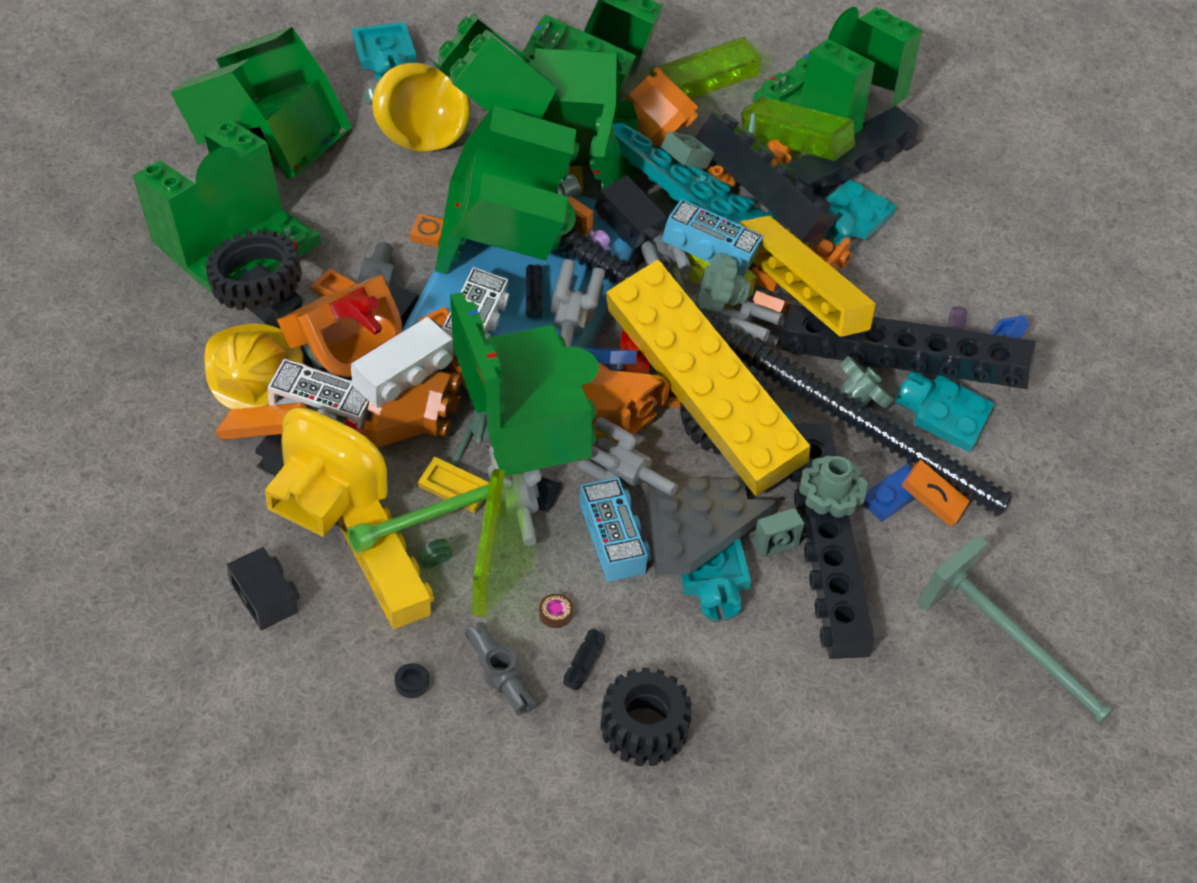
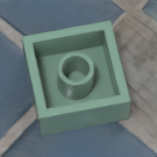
M669 131L661 145L665 151L684 166L706 169L714 155V152L689 134Z
M795 508L758 519L753 543L761 557L764 558L799 546L804 522Z

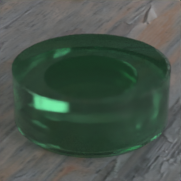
M436 539L422 547L418 552V557L425 568H432L447 562L453 554V549L447 539Z

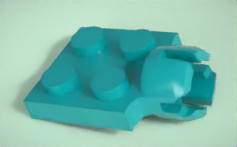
M406 22L351 28L352 40L361 70L369 69L374 71L378 82L390 69L401 64L416 63V53Z
M848 180L826 198L832 205L830 209L838 218L828 230L824 239L829 240L833 236L835 239L831 242L838 246L845 237L850 239L857 236L867 240L896 213L898 206L887 201L886 198L867 190L861 184Z
M911 371L907 375L910 379H906L899 389L901 396L896 395L895 402L915 414L913 424L956 447L970 452L994 403L944 376H937L935 380H930L917 372Z
M740 538L692 573L679 574L683 595L696 596L700 600L703 614L709 620L718 622L716 607L720 606L724 621L735 617L741 609L742 600L739 591L750 589L751 579Z

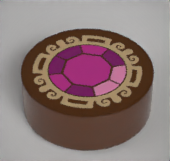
M550 594L541 600L539 618L546 626L562 628L572 620L573 604L568 597L562 594Z

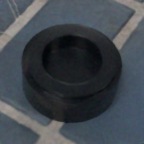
M416 663L401 666L395 673V688L400 695L406 698H418L424 695L430 685V676L427 669Z

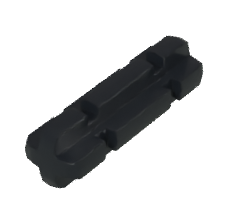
M529 264L526 267V316L530 319H538L542 316L543 310L542 267L539 264Z
M594 628L588 630L584 638L585 642L581 643L571 662L572 666L567 669L563 677L564 686L573 690L581 688L584 676H587L598 656L597 652L601 650L605 642V634L602 631Z

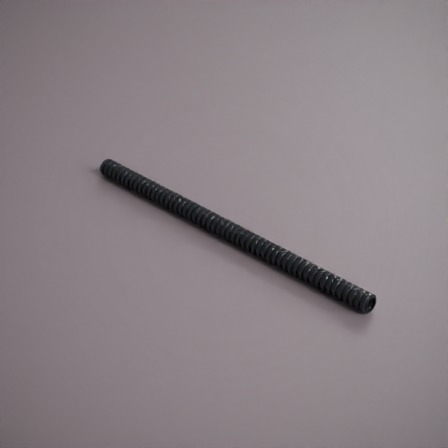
M572 229L568 233L561 235L558 248L556 249V251L562 250L564 256L570 255L571 260H578L579 265L585 264L588 270L594 268L605 270L604 280L609 279L612 285L616 283L618 285L641 270H635V265H627L628 263L625 259L619 260L618 255L614 254L612 256L610 250L604 251L603 246H596L595 241H588V237L584 235L580 237V232H572ZM694 303L741 361L747 362L749 368L754 366L758 369L759 373L761 371L764 372L763 374L766 378L772 377L774 383L779 381L782 388L789 387V392L793 393L795 391L797 392V397H805L807 403L812 401L814 407H822V412H830V417L835 418L837 416L840 423L846 422L847 427L856 428L855 432H863L865 438H873V443L880 442L883 449L888 447L890 453H898V458H906L908 464H916L922 460L951 486L959 490L962 495H967L969 501L974 499L977 501V506L984 505L987 512L990 510L994 511V516L998 517L1009 504L1012 498L1011 491L1004 492L1001 485L998 487L994 486L995 482L992 480L986 481V476L981 475L979 477L976 475V470L969 471L966 464L963 466L959 465L960 461L957 459L951 460V455H943L941 449L936 451L931 443L926 445L924 439H916V434H908L906 428L901 430L898 423L891 424V419H883L882 414L873 413L874 409L871 407L866 409L863 402L860 404L856 403L857 399L854 397L848 398V393L844 392L841 394L838 387L831 388L832 384L829 382L823 383V378L818 377L816 379L813 372L808 374L806 368H798V363H790L788 357L783 359L781 353H773V348H765L763 342L758 344L756 338H748V333H740L738 327L733 329L731 323L727 322L725 324L723 318L719 317L717 319L716 314L713 312L708 314V309H700V305Z

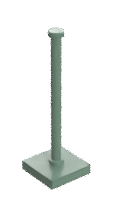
M978 534L934 572L917 604L928 611L952 589H959L1094 714V720L1099 724L1108 716L1113 708L1108 704L1104 706L968 579L988 545V542Z

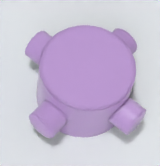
M591 230L588 233L590 236L588 241H595L596 246L601 245L604 247V251L610 249L608 246L610 238L605 232L601 230L594 232Z

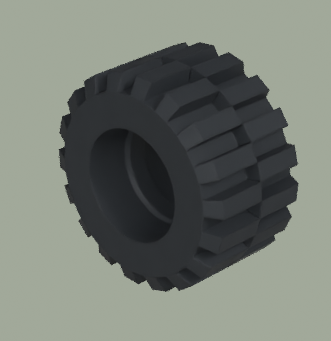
M643 667L642 672L638 673L635 669L628 670L627 677L620 674L615 678V684L610 683L606 690L600 723L601 730H603L602 738L604 743L610 742L609 750L613 754H616L618 751L621 752L620 759L628 762L629 758L635 759L634 765L642 766L643 760H649V766H656L658 758H662L664 763L671 760L672 752L677 755L682 750V744L686 743L692 714L691 698L686 696L687 689L683 684L677 686L678 679L673 675L669 677L664 676L665 671L657 669L656 673L650 672V668ZM637 708H649L661 714L664 720L656 724H642L632 719L628 713Z

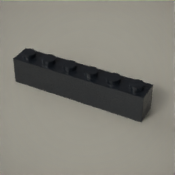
M894 106L864 122L862 129L846 141L841 142L832 139L830 140L831 143L819 152L814 153L825 144L786 165L794 171L792 175L797 180L802 179L813 188L811 192L815 196L820 195L823 197L832 188L840 184L843 185L854 176L869 172L874 165L882 161H889L896 153L902 150L907 151L911 149L916 142L919 124L899 107ZM833 142L835 143V144L832 145L830 148H828L825 152H823L822 154H819V153L822 152L824 149H826L828 146H830ZM837 144H840V145H838L836 148H834L832 151H830L827 155L824 156V154H825L826 152H828L831 148H833V147H834L835 145H837ZM841 145H844L842 148H840L838 151H836L833 155H831L830 157H828V155H830L833 151H835V150H836L837 148H839ZM846 146H849V147L846 148L844 151H842L839 155H837L835 158H832L834 155H836V154H837L839 151H841L843 148H845Z
M711 113L695 138L714 152L712 159L804 242L819 245L838 218L830 209L831 203L821 196H815L811 192L813 188L802 179L797 180L792 175L794 171L782 162L778 163L773 159L775 154L765 146H759L755 142L757 138L752 133L744 129L741 130L737 126L739 122L734 117L726 113L723 116Z

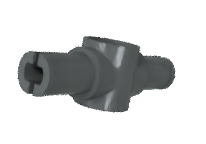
M379 242L373 255L369 258L364 257L357 283L383 274L387 286H389L394 266L390 263L393 247L389 243Z
M483 622L476 623L478 630H476L474 625L470 626L465 631V636L478 653V661L484 669L486 683L506 696L516 715L524 714L523 707L527 713L535 707L536 702L521 682L522 675L516 668L515 653L510 648L496 643ZM495 667H504L506 669L497 670Z

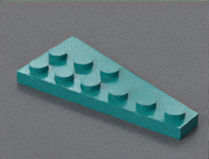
M624 123L612 124L621 153L628 159V162L647 174L650 181L665 189L673 200L680 202L683 199L739 225L740 221L771 216L774 220L776 219V216L769 210L764 213L754 207L755 201L747 196L743 198L730 193L729 185L702 169L691 166L686 167L676 161L667 151L652 147L653 142L651 139Z

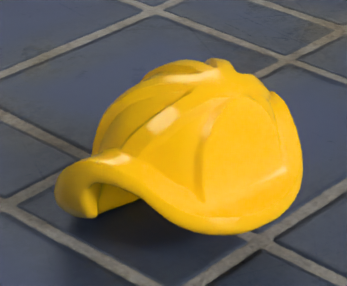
M422 63L401 64L387 71L376 85L372 101L373 114L381 131L398 146L414 152L436 151L452 145L466 130L471 112L468 96L455 87L449 77L439 69Z
M251 323L222 330L214 334L208 340L205 347L204 364L209 389L215 399L230 410L269 406L268 386L283 359L295 363H304L302 348L298 346L290 349L282 330L270 325Z

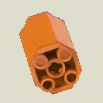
M656 67L652 71L656 76L652 78L649 74L624 100L633 102L638 118V130L644 136L651 139L652 144L658 148L664 142L669 131L675 132L681 125L685 128L697 118L698 115L694 111L698 106Z
M598 363L599 371L597 376L591 382L581 385L587 400H592L595 406L596 419L592 420V424H595L599 417H603L632 434L638 433L653 421L657 415L653 410L656 404L659 403L663 406L666 402L670 383L658 375L613 371L602 363Z
M448 370L438 371L427 376L420 384L413 385L400 393L393 401L386 402L378 408L369 402L368 411L372 413L371 420H365L363 428L365 436L377 448L424 433L436 437H446L451 424L449 416L451 413H457L461 396L456 394L460 385L461 375Z

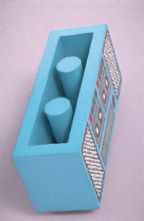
M681 199L667 220L661 241L710 263L713 256L719 252L730 255L732 259L736 260V274L744 277L756 258L763 235Z
M619 477L581 485L579 504L607 582L645 574L647 561L651 560L650 548L647 541L642 542L639 518L637 515H632L629 491L627 489L623 490Z

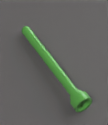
M484 485L374 526L359 523L348 528L349 542L352 548L357 553L372 548L378 538L490 498L494 494V489L490 485Z

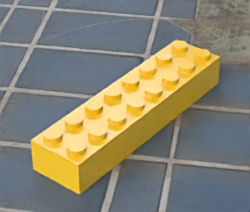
M658 259L606 292L608 311L658 374L670 383L669 388L756 497L809 462L810 445Z

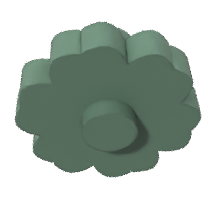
M719 252L713 256L711 264L705 269L701 279L698 304L700 309H708V314L712 312L716 315L720 314L724 304L736 305L738 303L742 305L748 298L750 282L746 281L743 276L736 274V260L732 259V256Z
M849 356L839 364L850 376L839 388L841 394L846 392L848 393V398L854 397L857 399L856 403L860 404L863 402L865 406L873 399L880 406L886 408L894 400L892 395L880 383L882 378L871 367L865 370L857 361Z
M825 456L814 459L811 468H805L802 471L799 492L807 496L806 505L814 509L818 514L830 512L834 517L840 518L844 515L853 514L856 505L864 503L868 482L860 477L861 468L850 460L841 456Z

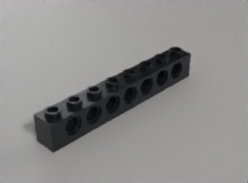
M789 304L781 329L782 350L794 354L841 361L849 356L861 364L1028 389L1036 341L879 317H873L870 330L840 337L805 306Z
M830 423L795 424V428L810 445L809 462L791 473L789 477L791 483L796 482L797 489L794 491V504L796 509H801L802 516L800 517L804 522L801 535H806L807 543L804 544L805 562H811L812 570L809 572L810 589L816 590L818 597L815 598L814 611L816 618L822 619L823 627L820 628V644L822 648L827 647L829 659L870 657L875 640L849 515L837 518L830 512L818 514L814 509L806 505L807 496L799 492L802 471L805 468H811L814 459L825 456H837Z

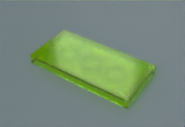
M493 469L491 471L473 575L472 614L478 617H486L504 508L505 470Z

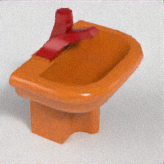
M383 274L358 283L348 289L323 296L277 320L290 349L308 344L318 363L333 375L346 378L352 377L351 363L402 333L400 314Z

